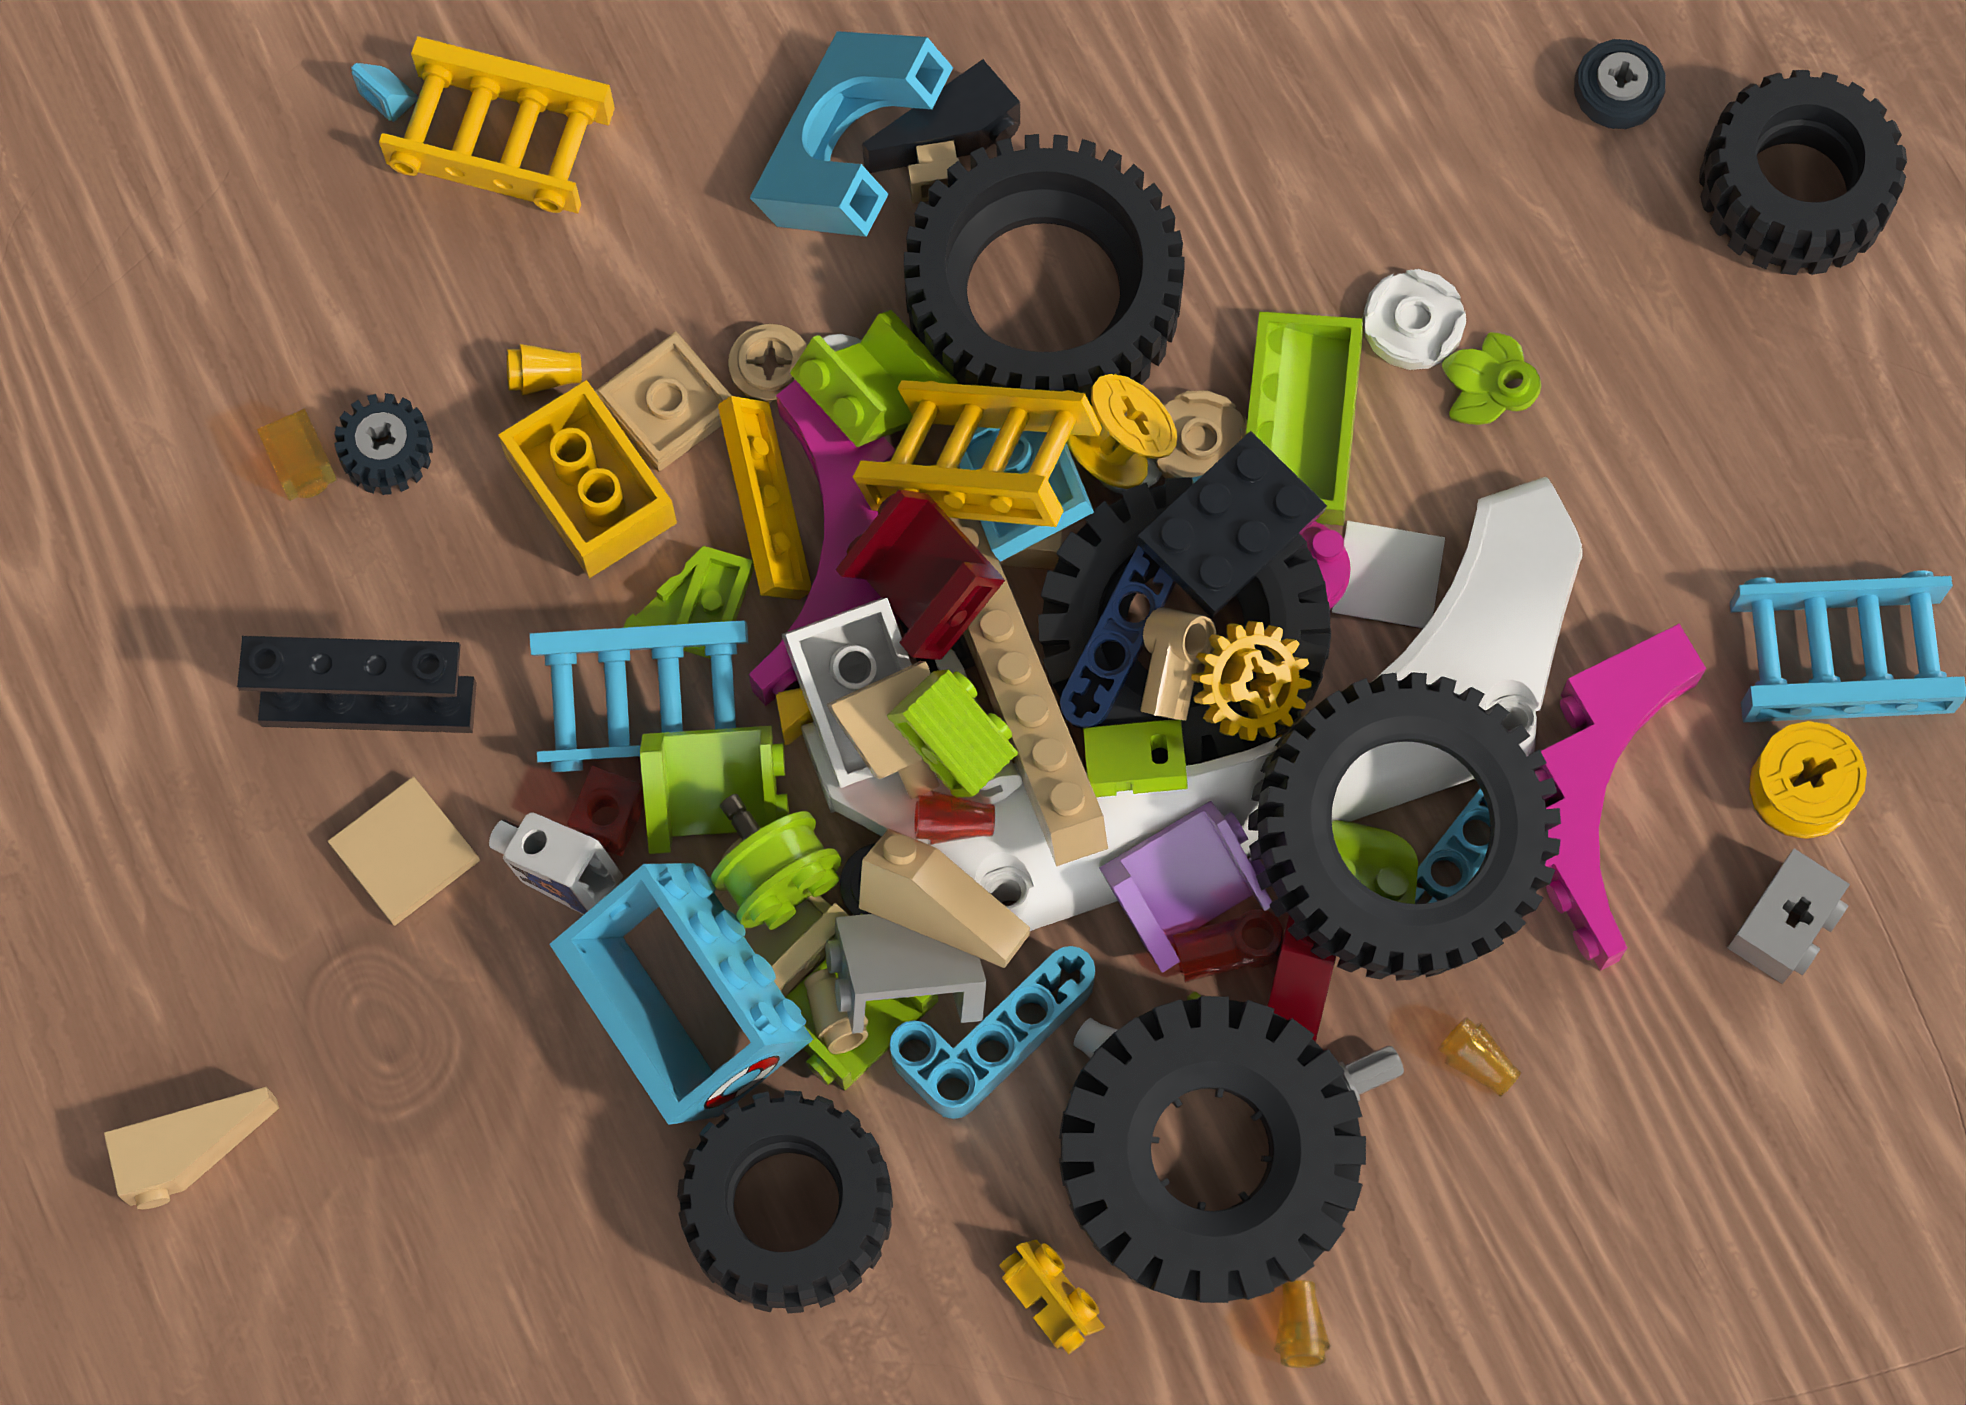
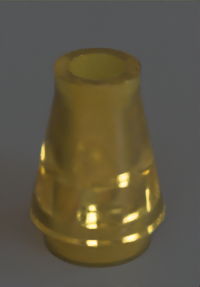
M1465 1017L1448 1034L1438 1048L1447 1057L1445 1064L1490 1088L1499 1097L1506 1093L1521 1075V1071L1511 1063L1481 1022L1474 1024L1468 1017Z
M1306 1280L1284 1283L1282 1285L1283 1297L1274 1350L1280 1354L1281 1364L1291 1368L1319 1366L1325 1363V1352L1331 1346L1316 1297L1315 1283Z

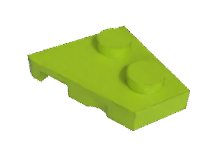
M702 546L685 563V568L680 574L670 577L656 591L657 596L636 616L632 614L626 619L624 628L736 621L754 571L753 560ZM705 646L683 648L685 652L711 659V656H705Z

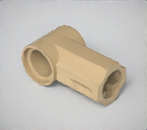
M1166 607L1157 608L1150 614L1144 626L1143 639L1145 647L1152 653L1140 709L1141 712L1186 721L1194 681L1191 680V674L1196 673L1198 664H1201L1196 656L1198 652L1211 654L1214 649L1209 641V637L1212 634L1216 635L1215 626L1211 619L1202 615Z

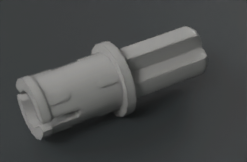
M1392 1046L1381 1048L1347 1065L1342 1061L1338 1062L1345 1071L1341 1075L1349 1091H1355L1358 1102L1360 1101L1359 1095L1396 1079L1404 1073L1402 1061Z

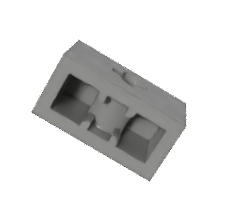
M1794 848L1727 948L1781 984L1786 981L1793 971L1803 976L1820 951V948L1812 943L1822 927L1831 932L1849 905L1840 899L1850 884ZM1791 911L1800 916L1795 928L1785 923Z

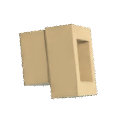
M954 140L916 146L917 164L908 165L912 204L920 203V201H929L928 189L937 179L948 187L947 169L959 161L956 156Z

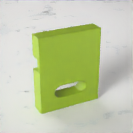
M1181 720L1083 728L1087 777L1096 798L1117 796L1116 792L1133 790V794L1188 789ZM1156 748H1164L1168 752V761L1164 764L1154 763L1152 761V751Z

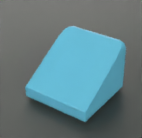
M356 63L351 67V73L359 94L389 121H396L417 102V94L389 69L362 63Z

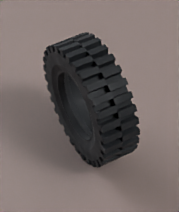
M1039 134L1025 135L1024 150L1014 151L1011 138L996 141L997 157L989 159L983 147L971 152L970 171H967L959 161L947 169L948 187L937 179L928 189L929 205L920 201L914 213L915 227L909 226L906 237L907 252H904L907 313H909L910 329L916 337H919V340L925 345L932 356L936 358L944 369L954 376L958 381L957 384L1061 392L1069 390L1085 393L1090 405H1092L1091 387L1100 376L1117 374L1129 377L1142 385L1150 377L1151 362L1159 366L1166 355L1167 341L1171 343L1173 341L1177 328V318L1180 316L1185 270V257H1182L1183 241L1180 230L1174 231L1176 217L1170 205L1161 209L1162 192L1156 184L1152 183L1143 190L1144 172L1133 163L1124 174L1121 173L1122 155L1109 149L1101 161L1095 158L1096 143L1082 139L1079 151L1068 150V136L1056 134L1053 136V148H1040ZM1045 223L1072 228L1091 238L1110 258L1118 276L1120 298L1114 317L1098 338L1068 350L1035 352L1017 349L1000 343L989 337L981 329L972 314L967 296V286L971 270L979 255L992 241L1002 234L1021 226Z
M1411 672L1399 681H1397V673L1381 674L1371 683H1368L1367 678L1352 683L1342 692L1338 690L1325 698L1295 722V725L1285 732L1275 744L1278 748L1266 758L1260 770L1265 773V777L1254 786L1251 800L1259 802L1258 809L1249 814L1248 830L1258 831V840L1249 845L1251 860H1263L1265 870L1258 874L1256 878L1261 890L1273 887L1278 899L1270 903L1269 906L1276 917L1287 912L1295 921L1287 930L1297 941L1306 936L1313 939L1316 943L1310 951L1321 959L1335 955L1340 958L1337 964L1338 968L1348 972L1365 968L1367 969L1366 977L1380 980L1389 975H1396V981L1412 980L1421 975H1425L1426 978L1439 975L1476 960L1478 957L1492 952L1504 944L1503 939L1516 934L1526 924L1522 917L1536 911L1543 900V897L1536 892L1538 889L1551 883L1555 869L1545 866L1546 860L1559 855L1561 839L1548 837V830L1561 824L1560 808L1546 809L1544 801L1546 798L1557 793L1554 780L1550 778L1539 782L1534 771L1547 762L1540 749L1526 756L1519 745L1531 735L1522 724L1508 731L1501 722L1510 712L1499 703H1496L1487 710L1481 708L1479 704L1485 695L1483 692L1470 687L1459 695L1454 693L1457 680L1443 676L1432 684H1426L1427 673ZM1394 742H1418L1436 747L1450 754L1464 765L1473 775L1484 794L1490 817V838L1485 858L1469 883L1446 899L1427 904H1407L1384 898L1364 886L1351 873L1338 851L1332 830V807L1337 787L1354 761L1367 751L1378 746Z

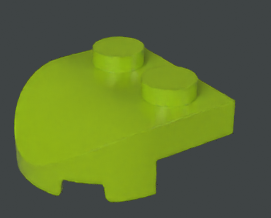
M1332 821L1336 846L1351 873L1364 886L1384 898L1401 903L1415 904L1418 859L1412 846L1402 837L1384 829L1349 821Z

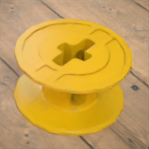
M1108 374L1100 376L1091 387V407L1102 427L1099 436L1070 434L1066 442L1078 462L1094 477L1110 486L1130 489L1142 484L1147 477V458L1160 459L1169 456L1177 446V430L1166 408L1146 387L1129 377Z
M1806 721L1788 725L1770 738L1751 769L1749 791L1755 810L1767 825L1786 836L1809 839L1827 835L1844 823L1865 792L1867 770L1861 751L1847 734L1830 724ZM1801 773H1803L1805 779L1819 773L1822 775L1814 788L1810 781L1797 787L1793 786Z

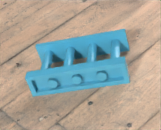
M1913 571L1904 574L1901 578L1776 583V580L1773 578L1761 577L1750 579L1744 585H1739L1730 601L1731 613L1752 612L1760 681L1756 682L1755 686H1750L1741 701L1743 722L1955 713L1966 699L1965 677H1947V674L1940 670L1932 604L1941 603L1953 586L1951 576H1934L1931 571ZM1910 605L1919 674L1915 675L1914 679H1894L1892 674L1887 673L1879 606ZM1857 607L1866 676L1861 681L1841 682L1840 677L1834 676L1826 608ZM1805 609L1813 678L1808 683L1788 684L1786 679L1781 678L1774 611Z
M743 620L530 633L531 655L544 656L545 666L551 667L555 751L537 752V762H551V772L584 770L583 760L640 756L641 745L630 746L625 661H631L630 651L651 650L652 659H657L662 733L683 731L679 658L684 657V647L705 646V656H711L715 729L736 728L732 655L737 654V644H749L747 622ZM598 653V662L604 663L609 747L577 749L572 664H577V654Z

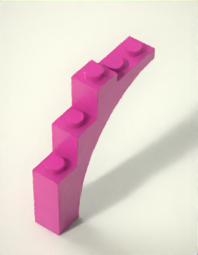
M796 380L776 395L778 415L802 446L817 478L824 507V540L817 576L802 612L789 631L881 598L866 580L841 577L835 569L847 555V548L856 537L863 534L878 515V511H872L853 478L860 461H891L896 451L884 437L856 447ZM892 610L896 623L899 625L900 618ZM783 640L749 674L752 691L765 706L776 699L778 692L800 688Z
M1680 624L1568 678L1561 693L1560 707L1570 726L1574 729L1579 727L1581 731L1542 750L1541 753L1547 763L1534 770L1539 782L1553 778L1557 793L1546 798L1544 801L1550 800L1552 803L1546 809L1560 808L1561 824L1548 830L1549 838L1561 839L1559 855L1546 860L1545 866L1555 869L1551 883L1546 886L1547 893L1557 911L1561 914L1567 912L1576 930L1573 931V937L1581 954L1587 960L1594 959L1600 971L1619 962L1627 950L1626 943L1610 911L1600 870L1599 825L1607 784L1618 758L1634 734L1663 706L1695 687L1706 670L1705 665Z

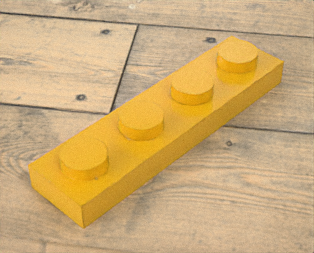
M730 396L717 405L760 594L763 596L800 600L810 593L812 585L770 404L766 401Z

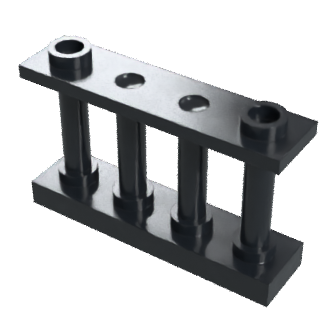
M242 636L237 688L239 691H261L258 721L262 727L473 733L477 682L474 676H458L461 647L459 642Z

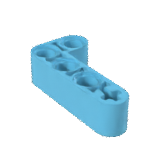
M1067 946L1058 949L954 1049L925 1022L914 1020L901 1024L895 1029L890 1040L893 1067L937 1113L951 1119L966 1116L1089 998L1093 991L1095 980L1093 959L1089 953L1079 947ZM1064 969L1066 972L1072 973L1078 969L1080 971L1079 984L1071 979L1066 981L1058 989L1056 1003L1051 993L1060 984L1061 970ZM1035 1003L1043 1007L1047 1015L1040 1023L1030 1025L1022 1022L1016 1015V1012L1024 1004ZM910 1040H921L929 1046L930 1052L923 1060L912 1062L902 1057L900 1049ZM990 1040L999 1041L1005 1045L1008 1053L998 1062H987L980 1058L977 1053L981 1044ZM958 1078L967 1084L969 1090L961 1099L952 1101L942 1097L938 1092V1088L946 1079Z

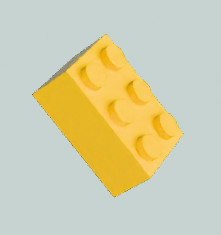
M587 380L498 434L506 459L589 579L677 524L672 500Z

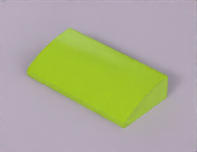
M1259 311L1246 434L1252 431L1327 505L1324 513L1315 520L1316 522L1344 526L1363 338L1362 318Z

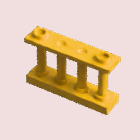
M417 36L411 55L418 77L422 78L424 83L404 138L382 133L380 136L379 144L386 164L390 165L395 171L405 175L415 176L418 173L531 201L539 208L548 212L560 213L566 210L578 214L581 202L575 182L568 181L587 125L593 122L608 126L610 124L615 109L610 85ZM451 85L470 90L472 95L452 150L424 144V140L443 88H448ZM497 98L514 101L520 105L500 163L471 156L490 102ZM545 110L565 114L568 117L548 175L520 168L538 114Z
M901 380L898 390L913 417L891 461L874 462L861 460L853 475L856 484L872 511H878L882 502L900 489L929 494L949 518L1048 527L1057 526L1064 510L1048 481L1070 434L1099 436L1102 430L1085 393L1069 390L1061 392L947 384L935 381ZM932 424L955 425L936 465H912ZM978 427L1000 429L981 469H958ZM1023 431L1047 432L1027 473L1004 472Z

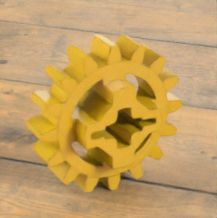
M1248 621L1244 630L1241 625L1231 623L1227 625L1228 639L1213 634L1209 637V641L1214 648L1211 654L1198 652L1196 658L1205 664L1204 672L1191 674V680L1202 683L1204 690L1193 698L1195 703L1210 705L1203 718L1206 722L1215 724L1222 721L1220 725L1221 733L1234 736L1239 732L1241 739L1254 741L1258 731L1261 736L1272 738L1276 736L1274 723L1277 722L1288 727L1294 724L1291 715L1288 713L1291 707L1305 708L1306 703L1297 697L1299 689L1311 687V681L1299 678V671L1308 666L1309 662L1305 658L1293 657L1292 654L1298 648L1299 643L1297 640L1288 638L1281 641L1282 628L1269 625L1264 631L1262 622ZM1254 644L1269 650L1276 659L1264 660L1261 650L1255 649ZM1252 671L1256 672L1257 679L1250 682V690L1246 689V682L1253 679ZM1239 701L1242 711H1246L1249 717L1240 716L1227 703Z

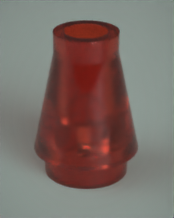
M931 790L930 796L917 795L914 815L915 839H927L928 845L975 837H993L995 827L994 804H983L963 798H956L955 796Z

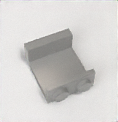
M874 914L835 918L834 940H827L825 945L826 964L829 973L838 974L839 979L835 980L837 1009L839 1012L847 1011L852 1034L863 1033L865 1003L872 1000L953 993L961 1023L983 1020L986 978L979 957Z

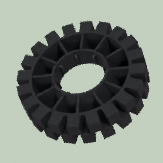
M1200 996L1198 999L1185 1001L1180 999L1155 1007L1151 1011L1129 1021L1096 1049L1091 1059L1081 1069L1069 1092L1071 1095L1066 1110L1063 1111L1059 1139H1061V1158H1059L1062 1184L1066 1187L1071 1203L1069 1206L1081 1230H1084L1092 1241V1246L1112 1266L1125 1273L1128 1278L1153 1291L1174 1298L1200 1303H1228V1301L1239 1299L1249 1300L1274 1292V1288L1286 1282H1294L1315 1266L1313 1262L1324 1251L1329 1252L1344 1232L1345 1228L1342 1225L1349 1211H1355L1363 1184L1358 1183L1361 1165H1366V1136H1361L1358 1118L1363 1116L1355 1091H1349L1341 1075L1345 1071L1330 1050H1323L1312 1039L1314 1036L1312 1032L1293 1018L1287 1020L1273 1013V1008L1250 1000L1240 1002L1229 1000V997ZM1199 1089H1216L1215 1097L1222 1098L1225 1091L1245 1101L1256 1112L1250 1116L1251 1119L1256 1121L1260 1118L1268 1138L1269 1155L1261 1156V1161L1267 1162V1167L1256 1189L1249 1196L1245 1191H1242L1238 1194L1242 1200L1240 1203L1218 1211H1205L1206 1202H1198L1197 1209L1174 1198L1165 1188L1170 1183L1167 1178L1162 1181L1159 1180L1151 1155V1143L1157 1144L1160 1139L1159 1137H1154L1153 1132L1161 1114L1171 1103L1176 1108L1180 1107L1182 1102L1178 1097Z

